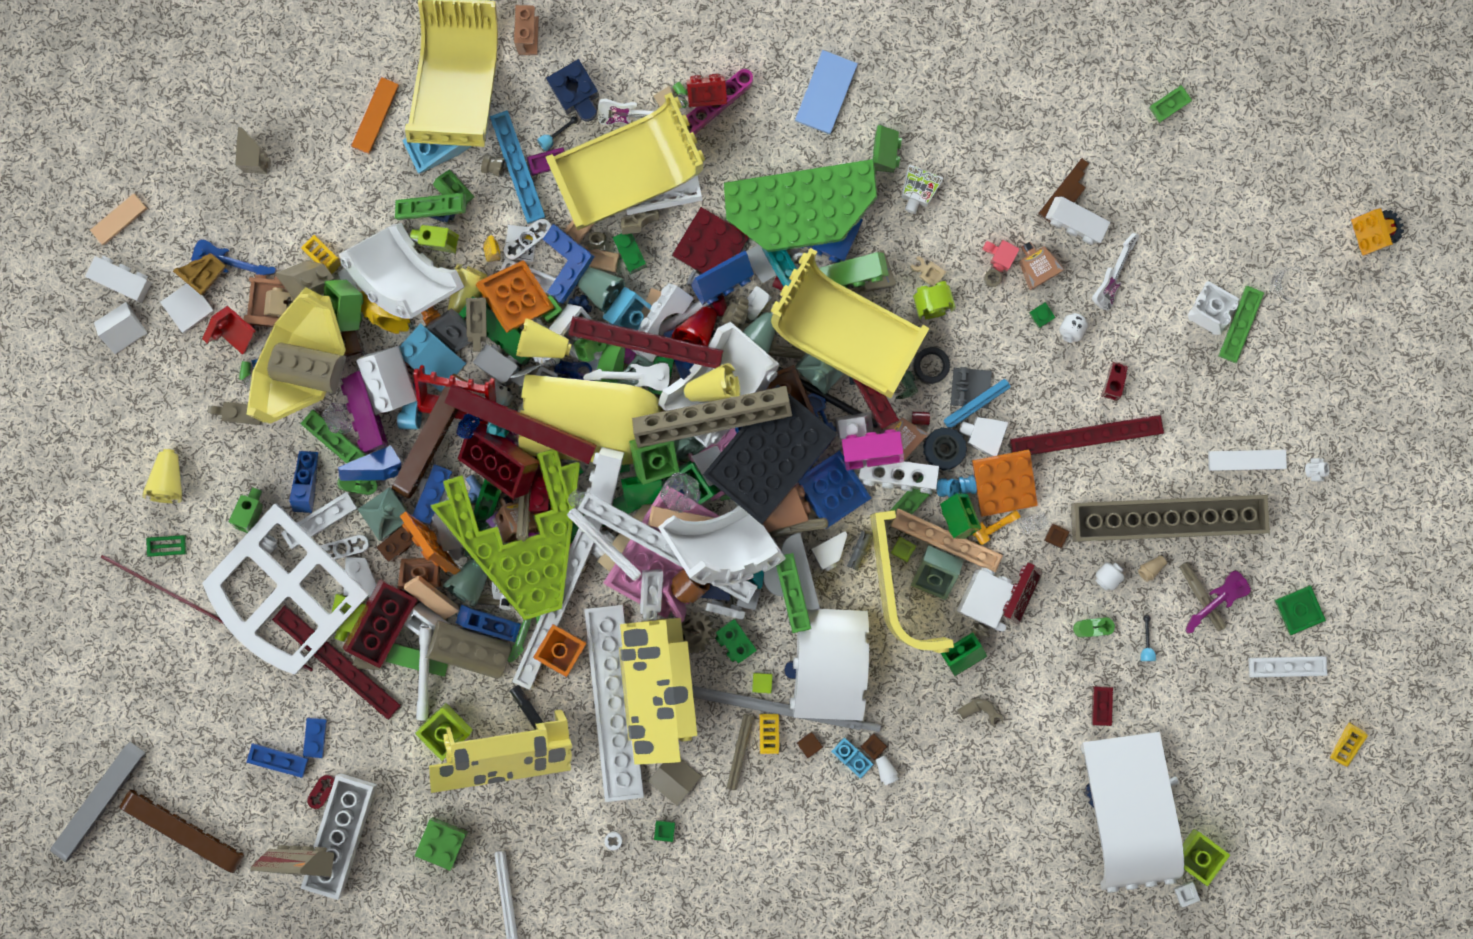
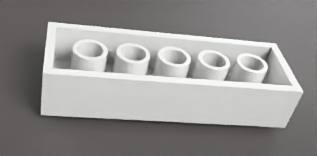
M342 773L336 775L314 844V850L315 847L327 848L326 852L334 853L332 876L305 875L301 889L336 900L343 896L377 784Z

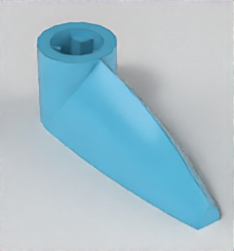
M417 401L404 405L402 411L397 416L398 428L420 429L422 412L418 411Z

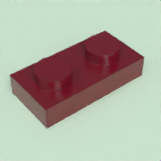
M1093 686L1091 725L1112 726L1113 687Z

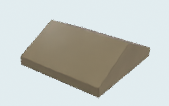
M681 758V762L662 763L648 780L653 787L676 806L679 805L702 777Z

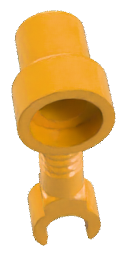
M1014 510L987 528L983 522H979L982 529L972 535L976 536L981 545L991 540L989 535L1019 519L1021 516L1018 511Z

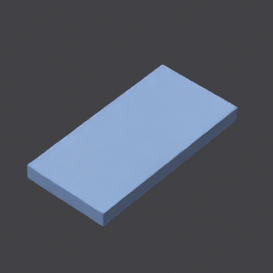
M822 50L795 121L831 134L858 63Z

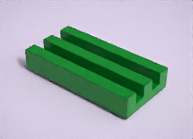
M186 535L146 538L147 557L187 554ZM181 540V543L151 545V541ZM181 547V551L151 553V549Z

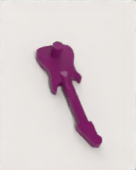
M1238 571L1230 572L1219 588L1210 591V595L1216 594L1218 597L1199 613L1191 616L1185 629L1186 633H1193L1194 629L1201 624V620L1224 601L1227 604L1226 608H1229L1236 599L1245 597L1250 593L1251 588L1241 573Z

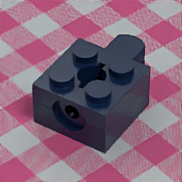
M579 59L546 77L547 83L566 115L576 110L580 118L585 122L595 119L597 110L592 100L599 97V93Z

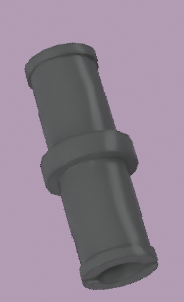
M861 531L856 546L852 548L854 551L847 567L859 570L858 568L863 556L867 554L866 549L873 535Z

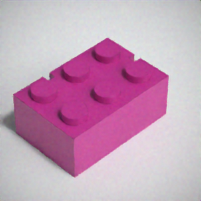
M891 429L884 431L883 434L870 432L862 437L849 435L845 437L846 439H842L846 470L863 468V460H866L867 467L904 462L900 431L896 432V430Z

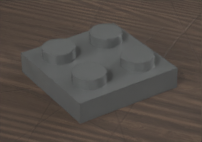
M452 308L430 322L426 328L454 353L471 343L468 342L466 320Z

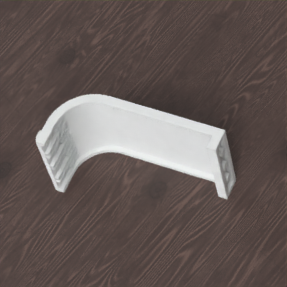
M1160 732L1083 742L1081 751L1085 757L1104 859V879L1100 882L1101 889L1111 893L1119 891V888L1126 887L1127 890L1137 889L1138 885L1143 884L1146 887L1157 886L1158 882H1165V885L1177 883L1176 880L1180 879L1184 872L1183 845Z

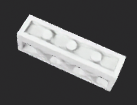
M698 175L679 187L640 203L639 206L626 209L627 215L702 201ZM697 192V195L688 196L690 193Z

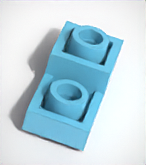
M845 737L831 751L860 779L874 766Z

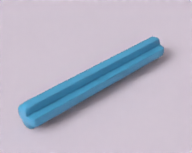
M1006 379L1001 380L945 418L943 421L946 427H954L1010 389L1009 382Z

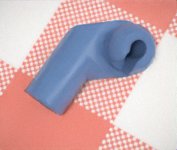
M473 474L466 478L467 483L471 487L468 494L471 504L477 502L482 488Z

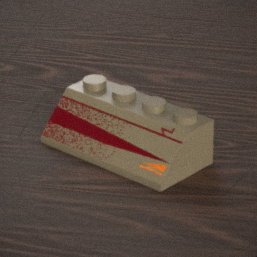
M278 845L277 849L269 848L251 866L250 871L331 877L334 853L326 852L327 848L315 847L314 850V847L290 846L289 849V846Z

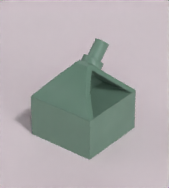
M808 353L795 365L796 369L824 394L844 374Z
M391 487L358 508V511L379 541L386 540L402 527L404 522L400 515L405 511L410 514L402 500Z

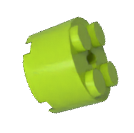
M946 281L938 282L935 286L929 288L928 286H921L917 288V293L913 295L918 317L921 320L923 316L925 320L946 315L945 311L949 309L951 312L956 309L950 286L947 285Z

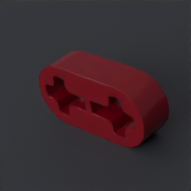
M330 774L320 777L307 798V803L311 808L319 809L323 807L330 796L332 786H328L323 791L324 783L322 781L330 779V784L333 786L335 777ZM321 793L322 795L319 798L321 804H313L314 799L312 797H316Z

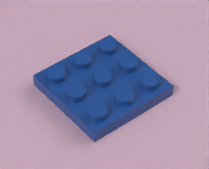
M838 451L809 470L798 482L799 485L803 486L805 491L804 497L818 518H827V528L872 499L853 469L846 470L845 459L841 451Z

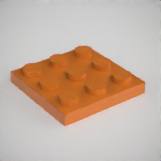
M524 260L486 277L476 284L506 333L524 325L526 318L534 320L555 308Z
M1029 450L972 460L981 517L1038 506Z
M406 511L400 515L404 522L402 526L408 533L413 535L412 541L422 548L423 551L421 553L428 561L431 559L437 567L440 565L446 573L449 571L456 575L461 571L448 551H443L442 546L438 545L437 536L432 529Z

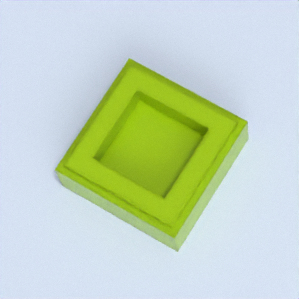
M899 536L891 554L908 562L916 545Z
M753 673L752 692L771 694L773 674Z

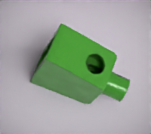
M251 487L248 497L244 495L239 497L228 521L235 529L248 533L256 525L263 509V504L259 501L262 494L261 490Z

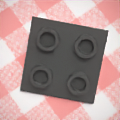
M954 367L950 405L963 407L990 389L992 371ZM989 403L982 408L989 409Z

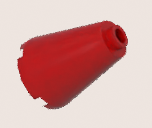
M701 307L673 331L671 338L709 346L717 320V313L712 307Z

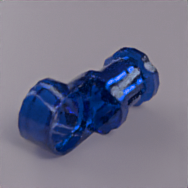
M560 359L559 364L555 365L554 373L568 375L572 379L584 380V376L578 373L579 368L587 367L589 373H591L592 367L587 362L579 363L574 361L571 363Z
M469 413L465 414L458 423L457 435L464 439L472 438L475 429L483 419Z

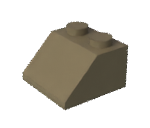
M238 127L235 165L244 173L267 174V169L271 167L270 157H268V154L242 127Z
M304 261L276 273V277L294 300L305 287L320 295L323 294L325 281L335 279L324 264L312 261Z

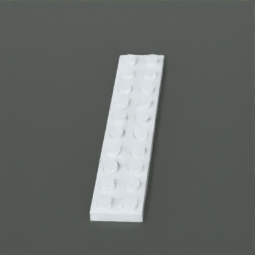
M623 605L584 609L605 802L644 798L641 765H634L632 741L628 740L619 655V647H622L620 624H625Z

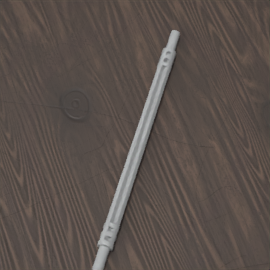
M692 686L693 698L794 717L793 710H790V705ZM799 718L856 730L866 729L880 732L881 724L860 720Z

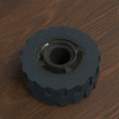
M941 427L934 430L926 438L923 445L925 460L929 462V465L939 466V469L942 471L957 467L965 458L967 451L966 441L963 439L962 434H959L957 430H953L950 427ZM942 444H946L949 447L948 454L941 452L940 446Z

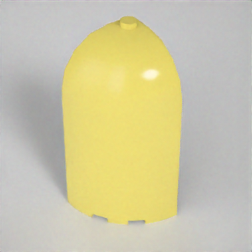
M527 374L524 377L521 397L523 398L524 410H520V413L597 445L590 462L594 461L595 453H599L601 448L605 447L624 452L622 465L633 464L629 441L635 440L632 418L664 412V409L658 405L659 399L653 393L640 387ZM519 435V448L531 456L537 457V453L551 449ZM558 452L559 459L579 461L575 458Z

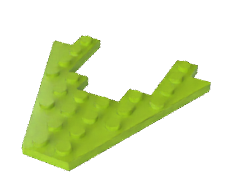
M554 449L537 453L552 510L534 515L539 534L526 538V541L517 540L503 545L497 526L478 531L462 475L444 480L443 484L448 500L430 505L432 510L523 620L562 609L573 523L567 514L575 507L580 464L575 462L561 466L558 452Z

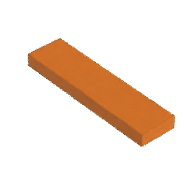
M383 77L380 78L352 142V148L370 155L399 88V84Z

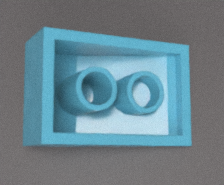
M406 138L402 140L419 174L460 155L471 147L407 142Z
M421 323L400 346L404 361L413 369H419L420 365H424L425 374L431 375V372H436L438 377L449 379L450 375L454 373L457 375L466 365L460 357ZM432 384L440 392H442V390L445 387L441 385Z

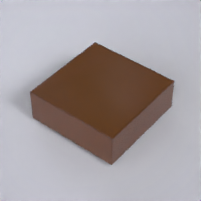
M1052 523L1044 541L1062 549L1070 531Z
M812 731L796 742L807 759L823 748Z
M873 733L860 747L875 760L888 746Z

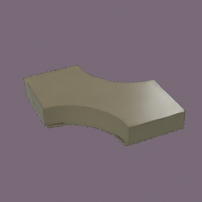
M659 209L623 217L621 219L622 234L640 233L645 225L659 221Z

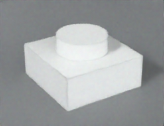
M1192 881L1174 888L1181 907L1200 901Z

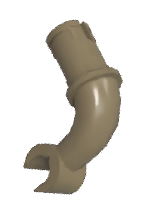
M971 699L970 703L957 709L963 720L975 712L983 710L990 716L989 720L993 726L996 727L994 718L997 717L1003 723L1002 715L986 699Z

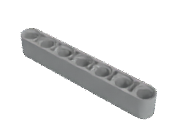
M129 742L122 749L51 847L50 851L64 862H68L71 859V854L77 851L84 841V836L87 837L95 826V821L101 818L107 809L106 806L110 805L119 793L117 792L119 788L122 789L130 778L129 774H133L141 762L140 759L146 756L143 750L132 742Z

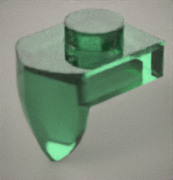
M906 371L901 379L907 390L895 397V399L908 398L918 393L914 383L915 378L910 371Z

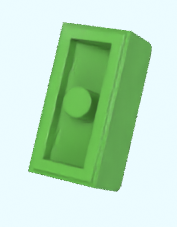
M450 169L438 176L433 183L434 187L442 195L465 193L466 205L475 197Z

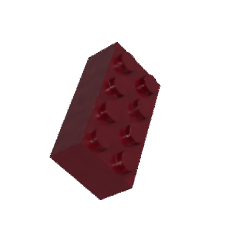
M479 423L469 426L457 459L512 499L527 495L539 461L505 437L486 433V424Z
M380 579L342 648L345 652L380 668L418 599Z

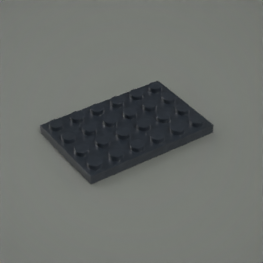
M789 393L792 416L743 426L703 474L761 525L767 521L838 435Z

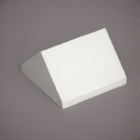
M127 302L94 322L98 336L114 354H117L147 334Z

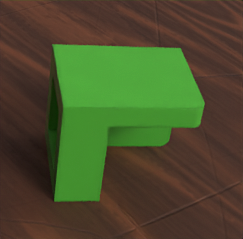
M551 295L548 298L555 308L542 315L548 324L554 321L563 311Z

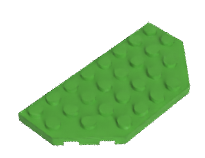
M870 159L724 183L726 219L767 252L843 241L854 225L856 226L864 216V212L877 200L874 160Z

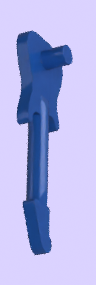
M203 239L196 243L191 261L199 260L211 253L226 265L254 272L256 275H272L276 273V268L272 266H257L226 257L225 253L229 252V249H219Z

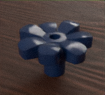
M585 295L569 299L568 304L582 307L587 314L591 312L592 306L588 305L589 301Z

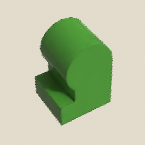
M584 338L573 343L578 360L586 362L594 360V353L601 352L606 347V343Z

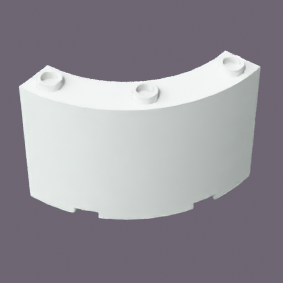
M402 223L393 224L339 254L342 266L348 270L369 300L375 302L390 314L400 318H413L464 288L457 270H449L443 267L436 268L430 259L423 253L419 254L413 248L415 244Z
M731 322L717 328L709 347L724 350L721 365L729 363L734 367L735 371L732 372L734 377L738 376L740 395L766 390L770 382L777 376L776 371L779 363ZM694 364L690 369L691 374L684 380L680 378L662 391L658 405L665 411L707 403L690 401L685 397L684 388L688 382L714 368ZM731 429L694 437L705 447H708L713 443L717 444L722 436Z
M740 506L720 517L706 521H685L673 515L658 527L690 579L703 585L712 583L713 586H725L754 578L753 574L761 570L766 572L786 559L764 525H761Z
M807 609L812 629L797 632V657H794L793 669H796L794 698H790V710H793L794 718L863 721L866 704L864 690H867L869 669V643H867V633H869L868 611Z

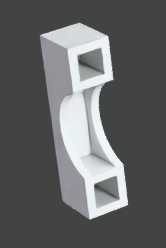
M668 283L662 289L661 296L657 302L652 305L648 316L642 320L639 331L659 335V327L662 321L674 313L684 314L693 297L680 287ZM632 350L650 362H653L657 356Z

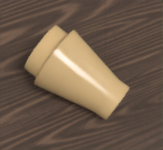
M1159 555L1157 558L1140 565L1138 573L1144 581H1153L1162 568L1167 565V561L1163 556Z

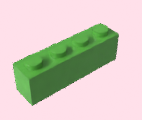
M881 252L819 268L827 277L845 288L852 285L854 287H861L867 281H872V283L883 281V277L889 276L885 255Z

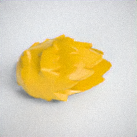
M363 290L360 291L364 300L361 305V312L364 317L369 318L372 324H376L394 334L409 331L408 324L410 323V318H400L390 314L375 302H371Z

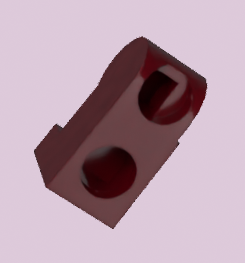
M1116 362L1111 363L1101 397L1118 401L1121 398L1128 366Z

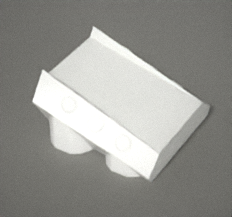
M1207 281L1188 314L1189 321H1193L1214 335H1221L1224 328L1230 323L1231 315L1237 308L1240 299Z

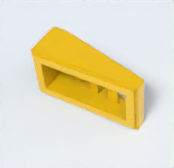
M315 235L301 247L314 262L324 264L331 274L342 265L341 260ZM316 241L319 245L312 252H310L309 249L313 246L312 244ZM323 248L324 250L315 257L314 255ZM328 253L329 256L324 261L320 262L322 258Z
M490 235L483 244L486 261L501 260L498 242L493 235Z
M759 714L760 754H779V714ZM763 720H775V724H763ZM763 728H775V731L764 732ZM764 736H775V739L764 740ZM764 744H775V747H764Z
M1348 723L1330 758L1348 767L1368 737L1367 733ZM1352 732L1359 735L1358 738L1352 736ZM1348 739H1350L1351 741H1353V742H1355V743H1354V745H1352V744H1350V743H1348V742H1346V741H1347ZM1343 746L1348 747L1349 749H1351V751L1348 752L1344 750ZM1339 752H1341V753H1343L1344 755H1346L1347 758L1344 759V758H1342L1341 756H1339V755H1338Z

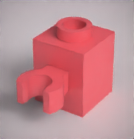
M1002 240L998 247L987 241L982 250L994 255L990 261L993 264L992 267L1003 272V270L1008 271L1019 248Z

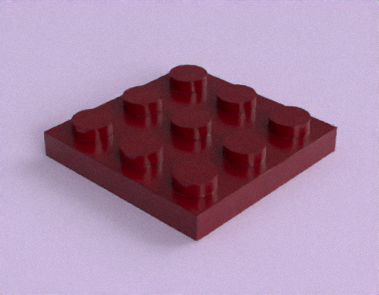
M700 207L672 253V257L703 274L739 254L749 237L735 226Z
M1029 562L1021 568L1019 573L1021 578L1018 584H1014L1011 590L1012 598L1010 602L1007 601L1003 608V612H1005L1003 616L1018 625L1042 576V572Z

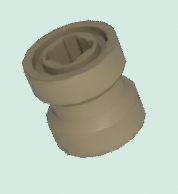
M485 154L481 165V172L486 174L490 172L494 176L500 177L505 159L500 157L493 159L491 155Z

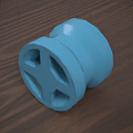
M970 475L968 478L958 477L960 494L977 493L974 475Z
M946 478L938 480L936 487L938 496L952 497L956 493L959 494L960 485L958 480H948Z

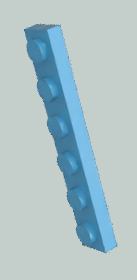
M508 110L490 116L527 224L536 222L539 219H545L544 211Z

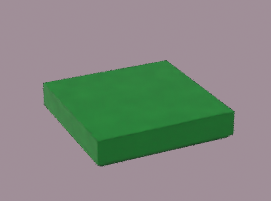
M1311 585L1274 600L1290 636L1326 621Z

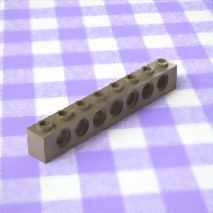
M783 386L632 418L633 433L637 447L640 448L792 416L787 387Z

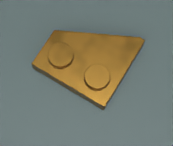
M210 253L199 260H194L185 266L175 268L173 272L203 296L227 266Z

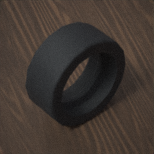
M928 347L920 351L915 357L913 370L920 381L926 384H935L947 376L950 370V360L943 350L937 347ZM926 355H936L942 360L943 369L937 376L930 377L922 372L920 364Z

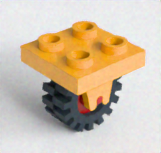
M1379 208L1351 219L1362 256L1393 245V243L1398 242L1403 235L1401 234L1404 233V229H1401L1404 224H1400L1399 221L1402 219L1400 217L1397 218L1398 214L1396 212L1393 213L1392 210L1382 211Z

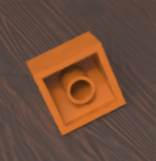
M552 624L533 658L567 677L585 647L586 642Z

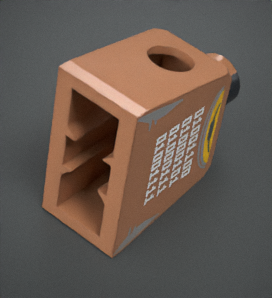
M1031 241L1021 247L1026 257L1021 259L1019 264L1030 290L1064 270L1046 247L1043 246L1036 251Z
M903 417L897 423L885 428L886 430L894 429L896 432L900 431L904 460L928 435Z
M506 496L500 499L499 502L502 507L495 515L504 543L518 540L516 537L518 503L513 504L511 498ZM529 512L528 533H536L538 528L534 514Z

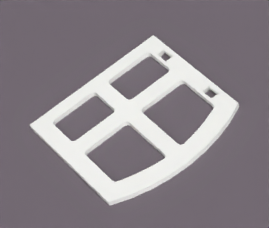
M277 503L266 512L202 583L212 606L230 632L255 655L269 664L294 675L369 596ZM276 524H280L307 551L305 558L291 573H288L260 545V542ZM249 556L277 583V588L247 621H243L230 602L223 588V583L244 559ZM318 564L322 565L348 591V596L331 614L301 586V582ZM287 597H291L318 624L317 630L293 655L278 649L257 635V630ZM348 603L351 605V608L344 614L340 609ZM308 645L312 650L305 656L301 651Z

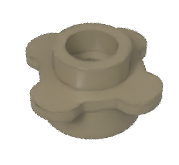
M600 232L590 233L588 235L589 243L587 248L589 250H605L606 235Z
M973 623L974 626L971 632L976 637L984 640L990 636L989 628L986 625Z

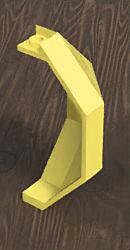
M306 287L275 322L252 372L247 415L264 423L271 424L324 399L326 394L324 391L272 380L268 375L267 367L271 352L276 344L280 342L342 356L346 351L330 297L322 296Z

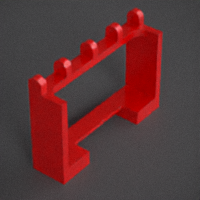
M420 365L419 369L415 368L414 370L419 412L431 413L439 398L438 395L428 394L426 383L446 387L454 384L468 391L483 393L485 398L496 402L495 379L493 378L486 382L485 385L475 384L474 379H469L468 382L455 380L453 375H450L449 379L438 377L436 372H431V375L425 374L424 365ZM458 410L455 416L456 419L488 425V421L462 410Z

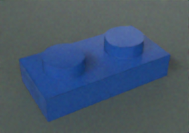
M307 718L303 757L323 758L327 719Z

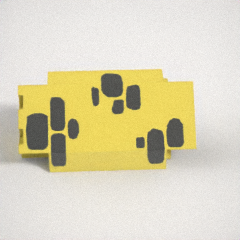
M681 618L620 624L622 647H619L628 740L632 741L634 765L681 762L678 740L690 741L693 736H697L688 641H683Z
M555 710V721L536 724V730L456 743L454 742L450 727H447V734H443L447 752V763L429 766L431 793L570 771L572 743L569 739L568 722L563 711Z

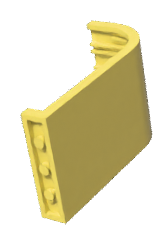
M418 0L421 21V50L409 123L405 126L407 142L485 147L497 62L498 21L496 1Z
M672 92L664 95V104L653 113L556 156L551 154L546 157L577 230L679 187L693 179L703 170L704 155L701 150L697 151L695 146L697 143L696 137L693 132L689 133L687 128L689 126L688 119L685 114L681 115L679 109L682 106L678 97H673Z
M810 248L807 254L803 253L801 256L799 269L793 270L789 278L792 280L789 286L785 285L782 289L780 302L776 301L771 309L773 313L771 319L772 326L785 340L795 347L879 393L892 398L929 328L925 325H922L920 328L827 277L816 265L817 251Z
M895 510L870 515L883 616L889 631L899 641L911 647L931 650L937 653L949 652V648L954 647L953 639L941 637L917 640L910 637L902 629L897 617L884 522L896 518Z

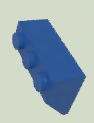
M743 251L695 277L691 287L702 305L706 303L711 305L718 300V296L722 294L727 296L734 292V288L738 285L743 287L751 282L750 279L754 273L747 252Z

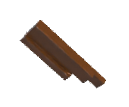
M1083 158L1080 159L1038 214L1049 223L1051 221L1046 219V216L1055 197H1064L1075 203L1086 189L1085 186L1078 182L1085 173L1083 171L1089 165L1087 161Z

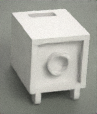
M987 568L977 569L956 611L997 631H1005L1006 625L999 621L1003 614L1004 605L1012 595L1011 590L1014 586L1011 584L1012 580L1003 576L997 578L993 576L995 572Z

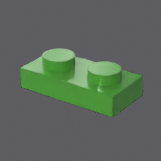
M1181 85L1152 104L1149 109L1158 122L1161 123L1189 104L1192 99Z

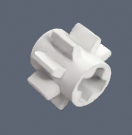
M1320 458L1311 459V463H1307L1305 467L1306 476L1311 477V481H1324V477H1327L1330 471L1329 464Z

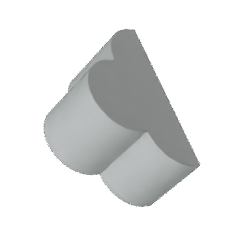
M796 533L785 540L781 552L783 555L794 554L807 609H819L801 534ZM775 566L764 572V583L771 593L784 597Z

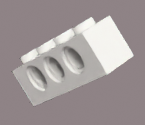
M863 460V468L860 469L859 480L863 481V485L874 486V483L882 484L883 488L893 489L894 486H899L904 491H912L914 488L920 489L921 493L932 494V491H936L939 466L902 462L867 467L866 460ZM879 468L885 470V475L881 478L874 475L875 471ZM902 471L905 476L902 480H896L893 477L894 473ZM915 474H921L924 477L920 483L914 482L912 478Z

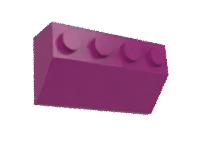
M360 370L342 379L341 390L344 396L347 395L348 403H346L349 414H352L354 421H352L353 429L359 434L360 439L357 440L359 448L364 453H370L388 447L389 444L380 415H375Z

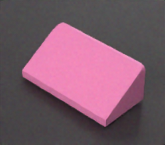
M668 579L662 585V595L674 617L681 618V622H683L686 615V606L674 596L671 590L672 580Z

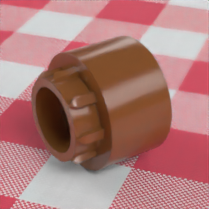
M684 568L672 579V593L683 603L696 602L710 589V583L703 585L690 579Z

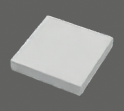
M187 283L160 302L182 333L187 332L215 312L204 295H200Z

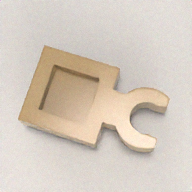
M920 256L916 258L920 262V266L916 267L913 264L910 266L913 271H920L922 274L919 278L932 287L946 273V271L931 261L926 265L924 259Z

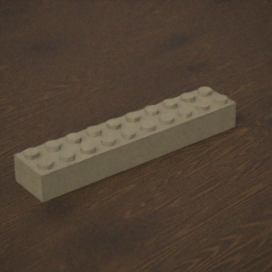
M1268 495L1071 503L1073 542L1270 533Z

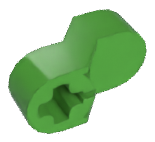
M339 478L337 480L338 487L350 493L371 495L377 489L375 480L341 481Z
M1107 617L1080 620L1073 626L1075 635L1080 638L1109 635L1115 629L1113 620Z

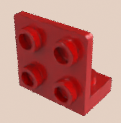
M719 73L709 74V78H701V75H694L686 80L689 107L727 104L725 78L720 76Z
M227 305L211 317L202 340L208 344L222 336L236 350L244 354L256 331Z

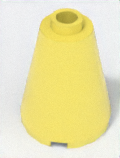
M459 263L456 264L454 270H457L464 288L450 295L448 310L452 308L458 314L466 305V298H472V296L480 298L482 294L476 284L487 277L485 273L468 266L467 269L462 268L463 264Z
M526 318L516 356L564 358L565 355L569 356L572 344H568L569 339Z
M726 363L688 382L684 388L685 397L694 402H712L740 396L738 376L734 377L732 372L735 371L734 367Z
M163 449V452L158 453L143 490V498L146 499V496L151 497L150 501L159 503H173L172 500H178L177 503L182 502L178 454L174 450Z

